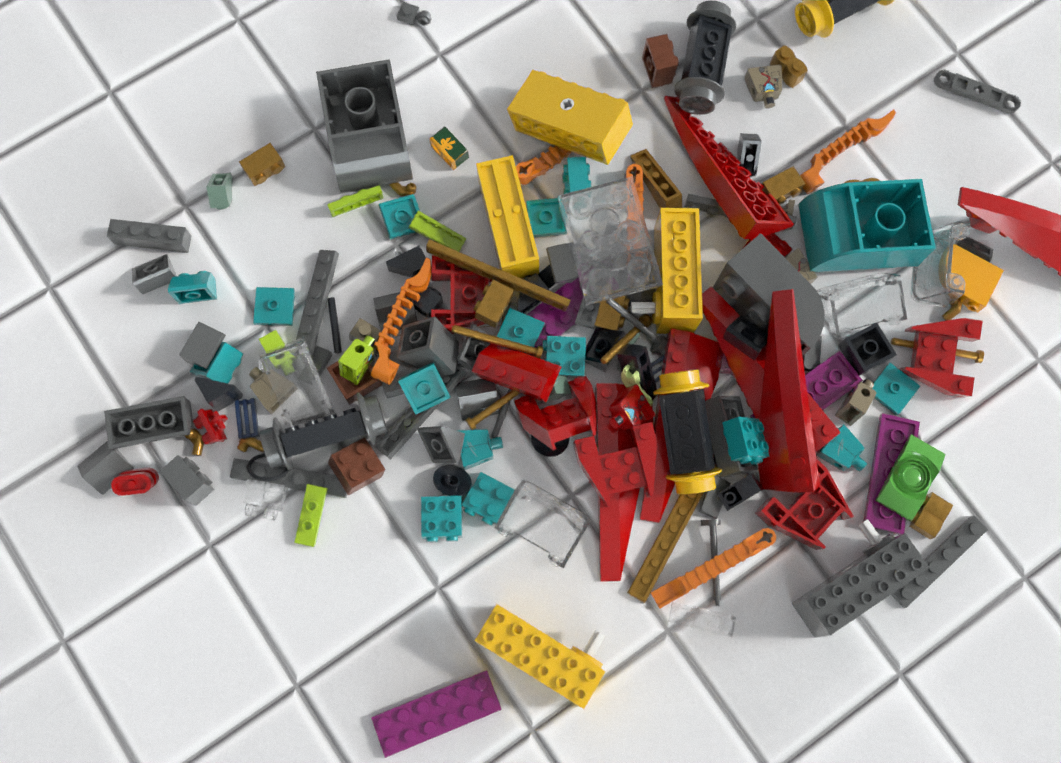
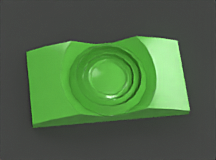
M909 435L875 501L912 521L925 501L932 482L940 472L946 454L917 437Z

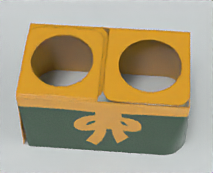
M445 126L429 140L433 150L453 170L469 158V152H465L467 149Z

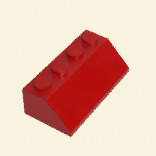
M491 343L479 353L472 372L479 378L547 402L562 367L526 353Z

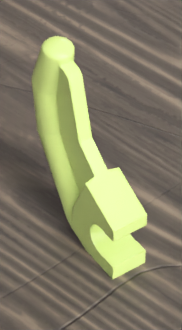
M627 365L621 373L623 384L625 387L637 384L650 406H652V398L640 386L639 372L630 373L629 369L631 366Z

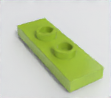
M378 185L370 189L359 190L351 196H343L339 200L327 205L331 216L335 217L379 201L384 197L381 187Z
M417 211L408 227L427 239L460 252L467 239L420 211Z
M307 484L294 543L315 547L328 488Z

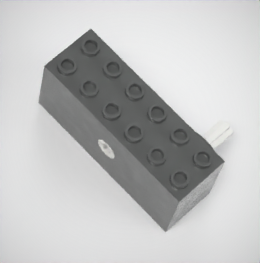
M868 519L858 525L871 544L863 551L864 555L792 603L814 638L831 636L930 568L906 533L895 537L891 533L881 538Z

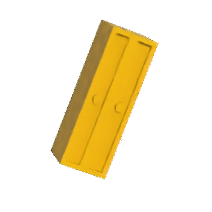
M513 155L476 163L478 183L499 269L521 279L528 275L538 274L539 256Z

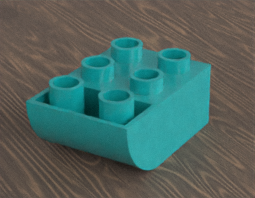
M922 179L837 184L808 195L798 204L810 272L919 266L936 249Z

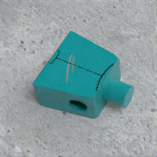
M843 424L838 428L841 433L823 446L816 456L841 471L849 469L852 465L860 472L867 465V462L859 457L865 448Z
M486 429L458 430L465 433L461 451L464 470L493 460L492 450L503 448L502 438L490 439L489 432Z

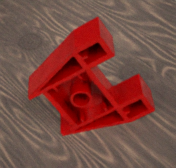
M432 255V281H450V310L431 309V317L435 316L451 334H455L451 331L454 325L470 329L471 324L476 326L486 324L475 318L476 311H474V307L478 300L482 301L485 296L482 293L486 285L492 282V280Z
M959 318L906 328L905 332L915 333L911 366L899 368V370L945 395L964 398L971 397L975 377L953 374L958 340L969 342L980 340L983 321Z
M587 376L577 377L568 382L572 399L547 406L541 410L535 399L530 396H522L514 400L517 415L523 429L552 450L556 449L555 442L589 430L595 436L596 400L592 384Z
M652 422L633 426L630 429L634 448L599 456L594 436L574 440L573 446L577 462L605 507L611 506L609 495L642 487L645 488L647 497L653 496L657 439Z
M816 458L820 486L814 492H802L788 508L784 507L775 497L768 498L756 510L755 514L769 527L815 550L825 549L826 546L818 538L839 516L846 520L852 518L853 514L828 469Z

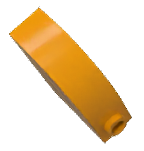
M956 244L951 245L946 250L940 264V276L946 291L952 297L956 296L961 300L967 309L976 312L981 311L987 306L1004 271Z

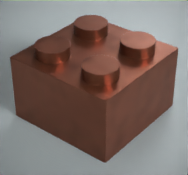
M667 34L646 38L642 60L651 87L656 88L672 84L674 76H676V69L679 66L678 57L674 56L672 40H669Z
M338 361L327 367V370L349 405L357 401V392L364 397L382 386L380 380L371 376L373 369L371 364L357 385L340 376Z
M365 437L332 454L328 461L330 468L348 496L380 479L386 470Z

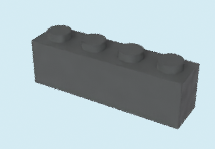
M110 219L107 237L114 245L184 253L189 252L192 237L186 227Z

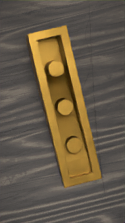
M644 149L630 155L632 162L641 166L643 181L660 209L682 208V193L649 151Z

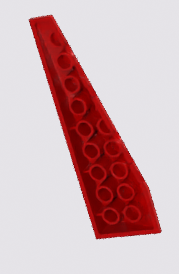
M665 95L664 101L686 151L706 186L729 218V222L737 229L739 236L743 239H755L760 233L763 236H767L792 227L794 225L776 199L771 194L767 195L762 190L764 186L760 182L756 183L750 178L752 174L747 169L739 166L741 162L722 142L717 143L714 140L715 135L711 131L707 132L704 130L700 119L682 110L679 106L680 99L678 97Z
M966 187L960 188L958 206L975 218L980 217L983 219L984 224L988 227H994L999 230V234L1004 238L1009 237L1013 240V244L1033 258L1041 259L1046 267L1054 268L1058 271V275L1061 276V215L998 195Z
M709 287L702 293V312L712 328L711 331L714 337L716 336L720 344V349L725 355L728 366L746 398L748 407L751 408L755 418L759 419L767 345L754 361L725 341L723 336L727 327L740 315L712 287ZM807 392L815 452H817L841 432Z
M793 289L773 291L759 420L764 426L763 434L769 446L768 452L770 457L762 459L763 462L758 463L760 483L765 490L793 493L814 492L820 486L794 291Z
M671 328L667 334L668 341L665 346L661 375L699 369L700 381L709 384L708 387L699 389L704 390L705 401L711 399L719 378L722 356L719 342L692 332ZM658 394L653 426L657 439L653 496L647 497L644 488L639 519L655 523L660 522L675 486V481L666 479V476L670 474L659 401V396L663 394Z
M597 383L595 386L596 446L599 456L634 448L630 429L622 430L621 427L616 429L609 422L613 417L609 406L626 388L624 384ZM653 417L641 424H646L652 422L653 424ZM640 488L609 495L611 502L609 507H605L598 496L600 582L621 581Z

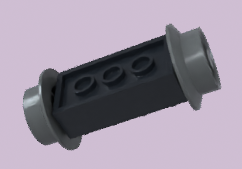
M713 0L700 3L696 7V11L692 12L687 18L686 25L690 30L682 78L674 87V93L680 99V108L695 115H705L713 112L715 105L721 102L725 96L722 84L730 38L736 30V21L731 16L729 6Z
M357 392L360 410L356 411V408H351L343 411L344 415L338 417L337 413L323 417L324 421L318 422V419L304 423L305 427L299 428V425L285 429V433L279 420L276 417L273 418L272 427L260 430L262 446L271 468L284 465L289 471H292V456L368 433L372 445H375L376 436L388 432L377 396L364 398Z

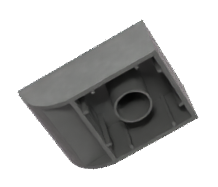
M390 59L317 71L316 75L328 143L340 192L413 180Z
M761 233L726 263L712 287L739 315L767 334L772 292L793 289L802 357L815 345L822 333L825 311L817 290Z

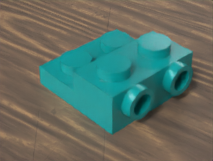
M480 472L473 487L468 492L462 507L465 508V513L473 517L475 514L482 517V522L490 526L492 524L497 525L515 489Z

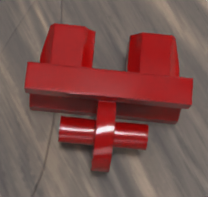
M201 408L198 410V416L193 420V423L198 429L205 427L207 432L201 437L204 444H213L227 440L223 431L226 428L224 422L227 421V416L225 414L219 415L218 411L213 412L212 409L204 410Z

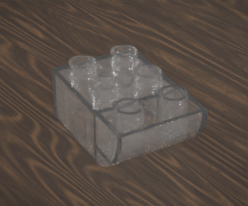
M633 176L557 196L560 215L586 306L663 286Z

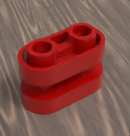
M153 468L125 470L112 480L111 488L115 494L120 496L146 493L158 483L159 474Z

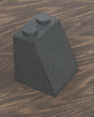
M434 316L402 326L397 358L419 369L434 362L441 377L455 374L460 342Z

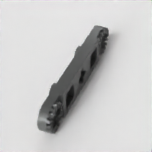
M949 70L938 71L934 77V83L937 87L1000 111L1012 114L1021 106V100L1016 95L1008 94L1006 91L966 76L949 72ZM940 76L946 77L948 82L940 80ZM1007 101L1013 102L1015 107H1009Z

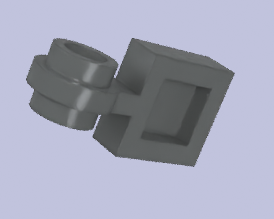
M406 2L402 3L397 14V20L414 25L415 21L418 20L421 25L426 26L432 20L431 14L428 11L422 10L420 12L418 6Z

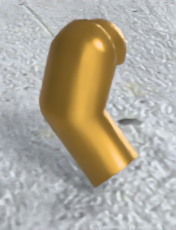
M399 182L389 184L399 196H408L416 193L417 187L414 183L407 184V186H402Z
M956 296L948 301L952 307L941 315L945 321L952 320L961 311L962 301Z
M193 428L190 431V435H185V437L193 443L192 455L202 456L204 446L201 438L202 435L197 429Z
M251 437L239 440L237 449L242 452H246L248 447H252L262 453L264 452L262 442L256 438Z

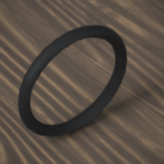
M265 453L254 456L247 464L249 475L260 481L278 480L289 471L285 467V470L280 475L274 477H261L254 474L251 470L252 463L259 458L266 457Z

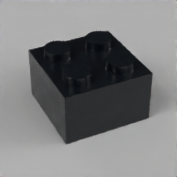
M877 322L845 338L838 344L843 355L859 376L890 361L897 355Z

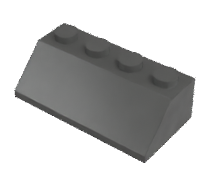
M185 396L104 411L109 450L190 435L193 421L191 402Z
M717 396L706 400L712 450L717 463L716 467L722 469V472L719 473L720 477H731L757 471L758 464H751V462L740 464V461H731V457L728 454L727 440L723 433L722 422L736 417H745L740 396Z

